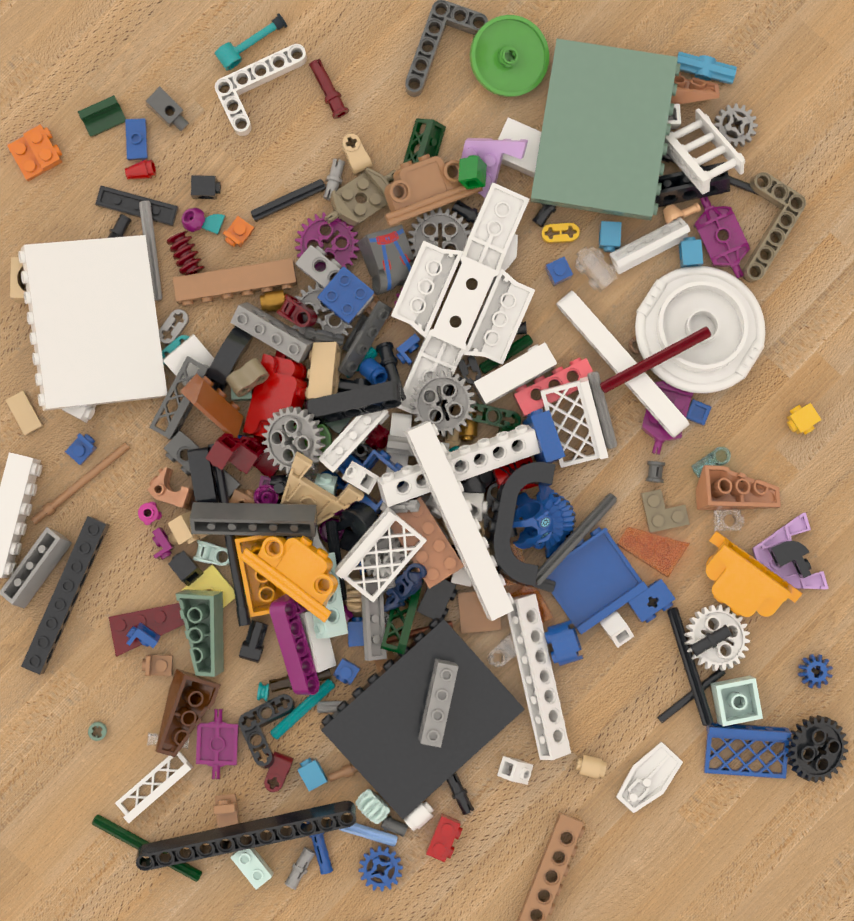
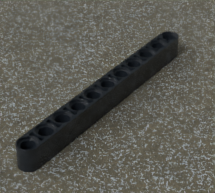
M341 801L143 844L137 851L136 866L140 870L148 871L348 828L356 822V806L351 801Z

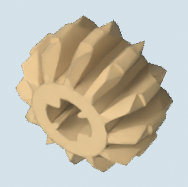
M346 581L347 609L349 611L361 612V593Z

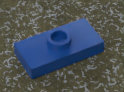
M125 119L127 160L148 159L146 119Z

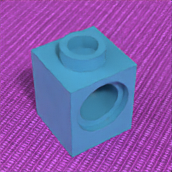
M601 221L599 248L603 249L604 252H614L615 249L620 248L622 222Z
M695 237L683 238L684 241L678 244L680 267L701 266L703 264L701 239L696 240Z
M308 758L300 763L301 767L298 768V772L309 792L328 781L317 758L314 760Z

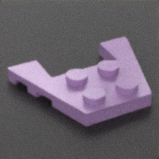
M468 138L465 140L461 158L476 155L487 164L486 185L482 187L483 191L478 192L485 198L491 183L496 184L503 154L522 159L525 155L528 140H492L489 138Z
M806 512L801 513L752 548L756 560L795 588L829 589L824 571L813 573L806 578H800L792 561L777 567L768 550L769 547L780 542L792 541V535L811 530Z

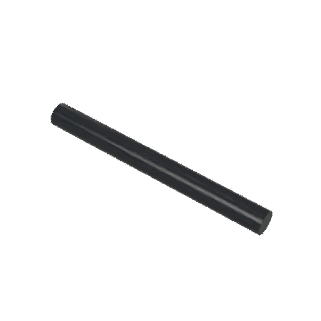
M718 669L702 681L703 689L706 690L711 686L710 683H714L726 674L725 671ZM692 690L657 717L659 721L664 723L694 699Z

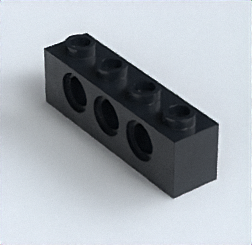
M725 162L703 166L701 168L703 169V171L708 172ZM683 171L659 176L658 183H662L660 196L656 195L655 203H658V207L730 192L728 171L712 178L709 192L703 195Z

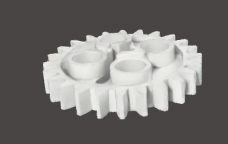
M714 605L709 606L708 609L706 607L701 608V612L697 611L694 613L696 618L692 617L689 619L692 624L686 625V628L690 630V632L684 634V636L689 637V640L684 642L687 645L694 644L705 637L701 630L711 634L723 627V625H726L733 632L732 637H728L718 643L716 648L713 649L711 647L697 657L695 654L692 656V660L699 658L697 665L705 663V669H709L711 665L713 671H717L718 668L724 671L726 666L728 669L733 668V663L735 665L740 664L738 658H745L742 651L749 650L744 646L750 642V640L745 639V636L750 634V632L744 631L747 624L741 625L740 622L743 617L736 618L735 613H729L730 607H726L724 610L722 605H718L716 609ZM709 620L713 621L714 623L713 630L710 629L708 626ZM721 646H723L726 649L725 656H723L720 652ZM691 648L687 650V652H693Z

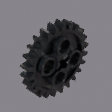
M817 715V717L810 716L809 720L802 719L803 725L796 724L798 730H791V733L794 735L793 738H787L791 742V745L785 746V748L790 750L786 754V757L791 758L788 764L793 766L791 770L796 772L798 777L815 783L818 780L824 782L825 777L832 778L831 772L838 774L837 766L843 768L840 761L847 759L843 756V753L848 752V749L844 748L848 741L843 740L846 733L841 732L843 727L837 725L838 722L828 717Z

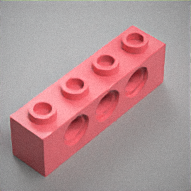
M579 357L570 362L571 366L565 369L561 366L552 371L553 375L547 378L543 375L533 380L535 384L529 387L525 384L515 389L517 393L513 397L523 417H526L533 411L544 408L542 397L540 400H533L530 396L531 391L547 389L551 381H556L559 385L570 383L567 380V373L574 372L577 375V381L580 378L587 377L588 373L593 372L587 358L581 360ZM577 386L569 388L565 395L568 396L578 391ZM554 392L546 394L547 401L551 404L560 398Z

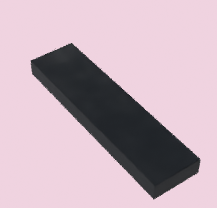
M100 186L95 203L99 207L141 218L139 202L150 201L153 221L169 226H174L179 208L175 205L105 186Z

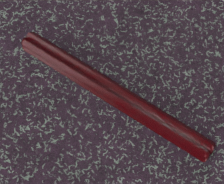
M704 327L601 382L600 387L602 391L607 393L711 337L709 328Z

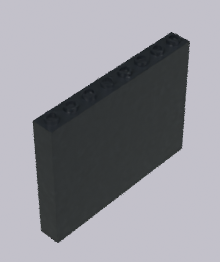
M442 616L439 619L437 617L428 624L429 628L424 633L420 631L413 638L414 642L406 647L405 654L398 653L394 660L389 659L382 666L383 670L378 674L376 672L367 679L368 683L363 688L359 686L351 694L353 697L347 702L346 700L342 701L336 707L337 711L333 715L328 714L321 720L322 724L320 725L321 731L402 819L408 816L525 710ZM435 659L456 662L458 665L441 748L421 744L418 739Z

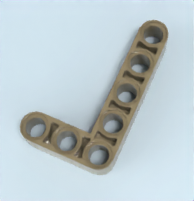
M761 172L752 177L750 180L751 189L780 209L742 270L743 278L748 282L757 281L764 276L806 206V200L801 194L766 172ZM758 178L764 180V187H760L757 184ZM775 189L781 191V198H777L774 195ZM792 199L797 201V209H794L791 206ZM782 216L787 218V226L781 223ZM771 233H774L777 236V243H773L771 241ZM761 250L767 253L766 260L760 257ZM751 267L756 269V277L750 275L749 270Z

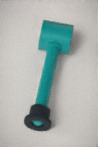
M279 13L276 18L271 20L272 23L236 47L231 42H228L215 51L214 54L226 71L233 69L242 61L240 53L276 29L280 30L283 27H287L285 20Z

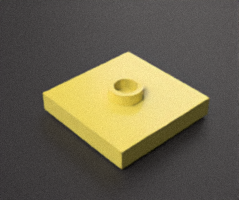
M213 564L190 586L182 589L223 591V608L235 599L233 587Z

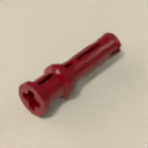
M316 59L309 63L325 95L324 101L329 105L333 113V119L346 115L349 109L344 106L341 100L342 95L335 90L321 60Z

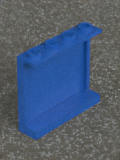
M598 527L590 533L592 537L586 541L582 539L575 549L547 577V579L556 582L554 591L551 593L581 635L648 588L614 542L607 528L601 530Z

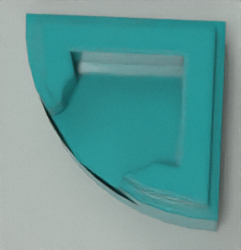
M213 214L206 217L201 229L219 235L226 216Z

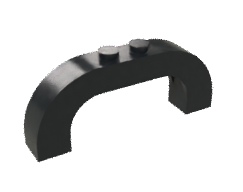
M534 462L513 470L503 480L496 500H493L491 511L494 512L493 520H490L488 525V532H490V555H493L497 562V570L513 583L528 587L535 586L539 567L538 565L527 564L518 560L510 547L518 494L527 484L552 485L556 464Z

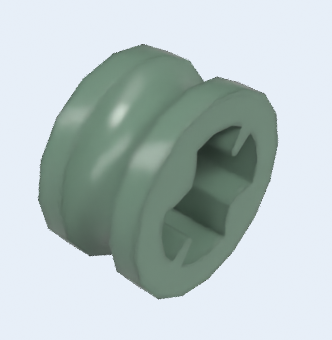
M94 722L88 729V735L94 741L102 740L107 734V728L102 722ZM94 726H97V728L100 726L103 729L101 731L102 736L98 737V734L96 736L93 735Z

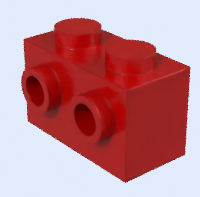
M441 813L426 849V855L445 862L447 858L450 859L455 849L452 846L454 839L458 840L463 830L460 827L461 822Z

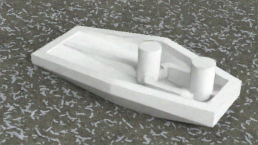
M660 742L632 766L616 798L632 813H635L665 792L683 761Z

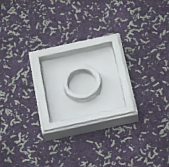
M193 334L163 359L164 363L177 376L187 356L209 367L214 357ZM189 363L186 369L188 377L194 376L199 367Z

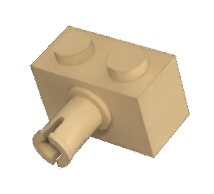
M191 511L167 523L172 533L168 534V540L173 545H180L185 542L189 545L199 540V538L201 540L210 534H191Z

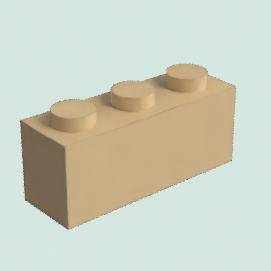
M337 342L313 343L312 350L309 352L311 367L307 371L309 386L306 387V399L310 400L338 393L340 374L338 368L341 363L342 350Z

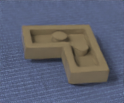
M661 489L641 493L649 533L690 524L686 505L665 509Z

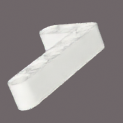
M291 45L217 80L215 91L236 134L246 136L252 128L238 96L304 65L307 56L302 45ZM295 52L303 54L300 59H294L292 55ZM278 60L284 61V65L280 68L274 66V63ZM261 68L266 70L265 75H256L257 70ZM241 77L248 78L247 83L243 85L239 84L238 80ZM222 86L230 87L227 93L220 92ZM232 103L238 104V108L235 111L228 110V107ZM240 121L247 122V126L244 129L237 128V124Z

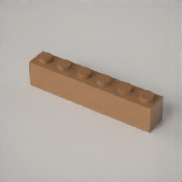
M292 258L172 278L176 302L182 304V306L194 305L195 301L201 300L202 303H210L214 301V298L220 297L222 300H229L234 298L233 295L241 294L242 297L254 295L253 292L261 291L264 294L265 292L273 291L275 288L290 290L293 289L294 285H297Z

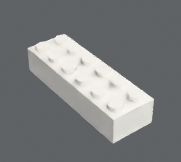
M10 452L0 485V578H10L16 570L17 563L14 562L16 555H19L21 552L22 544L20 539L21 535H25L27 524H25L26 516H29L32 510V504H30L31 497L35 496L37 491L36 478L42 472L41 460Z

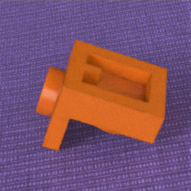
M237 216L228 230L223 232V235L226 237L225 241L232 247L237 245L241 248L255 228Z

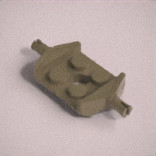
M367 167L364 173L337 191L333 190L330 196L334 210L324 217L325 221L330 224L338 218L349 225L357 226L386 206L388 203L384 191L386 186L394 180L393 175L396 170H392L383 176ZM363 196L366 202L358 203L355 197Z

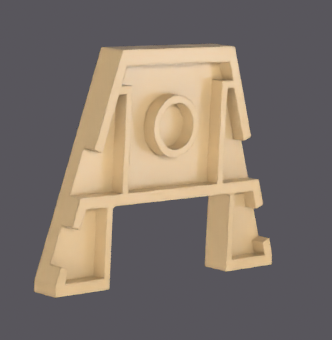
M297 451L280 504L317 505V525L333 517L341 509L345 510L350 507V504L362 500L364 492L350 483L338 497L303 477L312 466L313 461Z

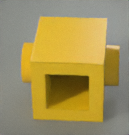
M811 403L803 407L800 405L790 410L791 415L786 417L788 419L787 425L792 432L796 431L797 434L803 432L805 435L815 429L814 424L821 421L820 416Z

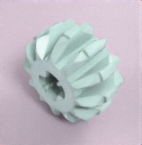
M370 789L363 792L355 802L362 814L375 824L383 821L390 812L388 804Z

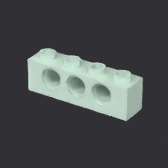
M335 552L328 553V557L333 562V567L329 573L336 577L338 587L327 602L326 608L332 612L327 621L324 623L312 614L316 639L348 634L339 577L335 574V567L337 566Z

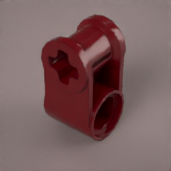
M289 294L285 295L283 305L276 311L281 317L291 321L298 327H312L317 322L316 312ZM304 313H306L308 316V321L306 323L303 321Z
M276 751L274 752V763L268 768L269 770L264 781L265 788L269 792H277L283 787L294 758ZM276 777L279 786L272 788L269 780Z

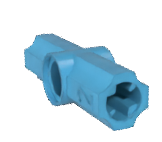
M678 52L677 64H681L680 71L693 74L696 78L706 81L716 80L733 84L737 71L736 66L717 62L715 58L706 55L698 57Z

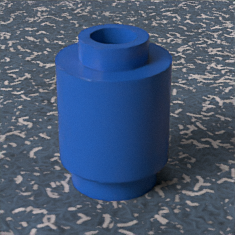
M368 358L360 365V374L371 384L386 382L388 377L386 369L375 359Z

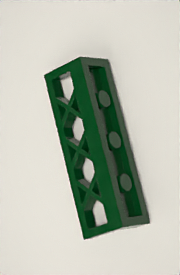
M416 118L403 163L410 160L412 163L419 162L418 157L429 154L430 157L438 156L446 126L432 119ZM421 125H426L424 132L420 134ZM420 144L419 150L414 153L415 146Z
M422 586L415 594L411 595L410 600L408 598L405 600L408 605L407 609L400 611L399 608L390 610L381 649L405 654ZM400 617L404 625L396 629L392 624V620ZM395 635L399 640L398 646L387 644V638Z

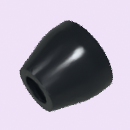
M289 475L271 477L270 485L274 486L276 493L283 495Z

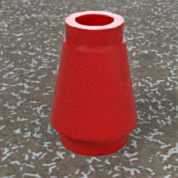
M145 159L125 168V174L128 180L151 179L152 176L156 175V167L153 160Z

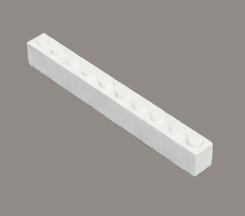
M425 421L404 431L487 619L493 621L514 611L512 606L514 600L511 594L505 591V580L501 574L498 575L495 568L498 566L493 555H489L487 550L489 544L485 537H481L479 532L481 526L476 518L473 519L470 512L473 510L468 499L465 500L462 494L464 488L461 482L457 481L454 473H456L454 465L451 461L448 462L445 456L447 454L446 447L437 438V435H439L437 427L434 423L431 424L430 421Z

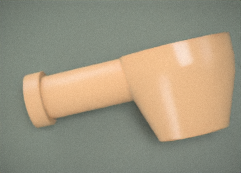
M697 202L683 210L671 204L663 210L665 223L668 224L679 217L684 219L693 213L700 212L701 208Z

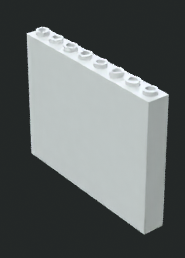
M146 235L23 245L21 251L18 252L19 262L23 263L24 269L21 272L22 283L26 284L27 292H24V301L29 306L27 322L31 324L32 328L29 337L30 343L34 345L35 353L32 354L33 364L37 365L38 373L35 374V382L37 386H40L38 403L39 406H42L43 411L165 397L167 395Z

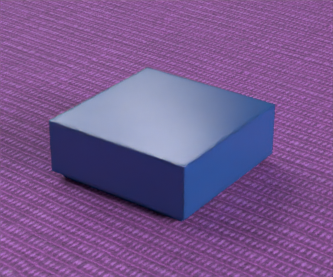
M693 399L686 419L704 426L712 407Z

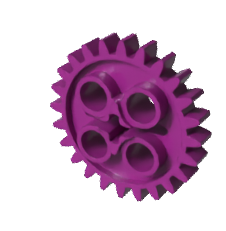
M325 212L322 213V218L315 214L314 221L308 218V226L301 224L304 231H297L301 238L295 239V242L300 244L295 247L296 251H301L297 255L298 259L308 249L310 243L316 242L321 249H324L323 243H329L335 232L339 231V234L331 241L332 248L327 247L324 251L327 253L326 255H333L342 267L347 268V264L353 267L351 259H358L354 252H360V249L355 246L359 240L354 239L358 232H351L354 226H347L345 221L342 222L338 218L328 224L324 219L326 216ZM323 227L331 229V233L327 236L322 235L320 231ZM339 239L347 241V245L344 248L336 246V242ZM318 262L315 265V270L318 272L326 269V264L323 262Z

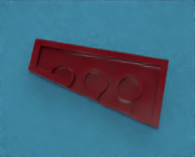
M176 603L108 617L116 657L143 645L137 637L130 646L126 644L129 638L126 636L132 626L137 627L140 622L160 636L185 625L180 615V604Z

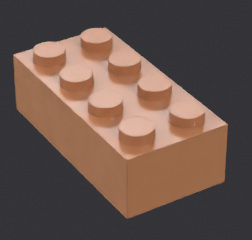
M419 497L416 499L420 503L418 512H410L409 510L408 513L395 514L427 539L411 560L413 563L424 565L427 569V575L423 579L430 589L463 568L464 565L427 506ZM395 521L391 525L395 534L403 533L402 525ZM406 536V547L415 546L420 540L415 536ZM397 537L404 547L403 537Z

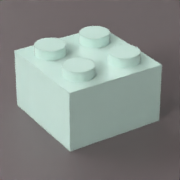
M744 676L710 683L718 724L728 726L763 719L756 678Z

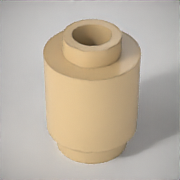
M584 754L582 758L578 757L576 770H579V775L596 779L599 777L604 778L607 762L602 761L601 758Z

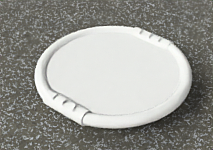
M689 266L667 273L655 281L636 311L635 335L643 359L652 356L704 327L709 328L711 337L651 369L661 380L683 391L713 393L734 386L746 378L765 347V321L756 297L738 278L717 268Z

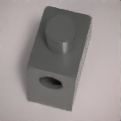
M160 86L146 100V106L167 126L170 127L174 124L180 131H183L188 126L189 122L182 116L183 109ZM169 109L174 112L171 116L165 113Z

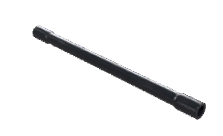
M214 444L208 445L209 451ZM213 466L219 503H229L224 469L221 470ZM224 535L237 606L239 627L251 625L235 544V535Z

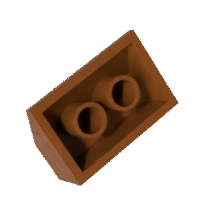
M196 374L180 392L223 432L232 434L233 438H237L244 418L238 412L241 408L234 401L230 403L226 401L227 395L219 388L215 391L212 388L214 383L206 376L201 378Z

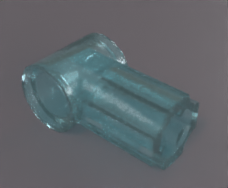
M718 447L693 464L691 468L696 476L700 478L703 466H723L730 461L731 453L725 447ZM719 450L726 454V459L723 462L716 459V452Z

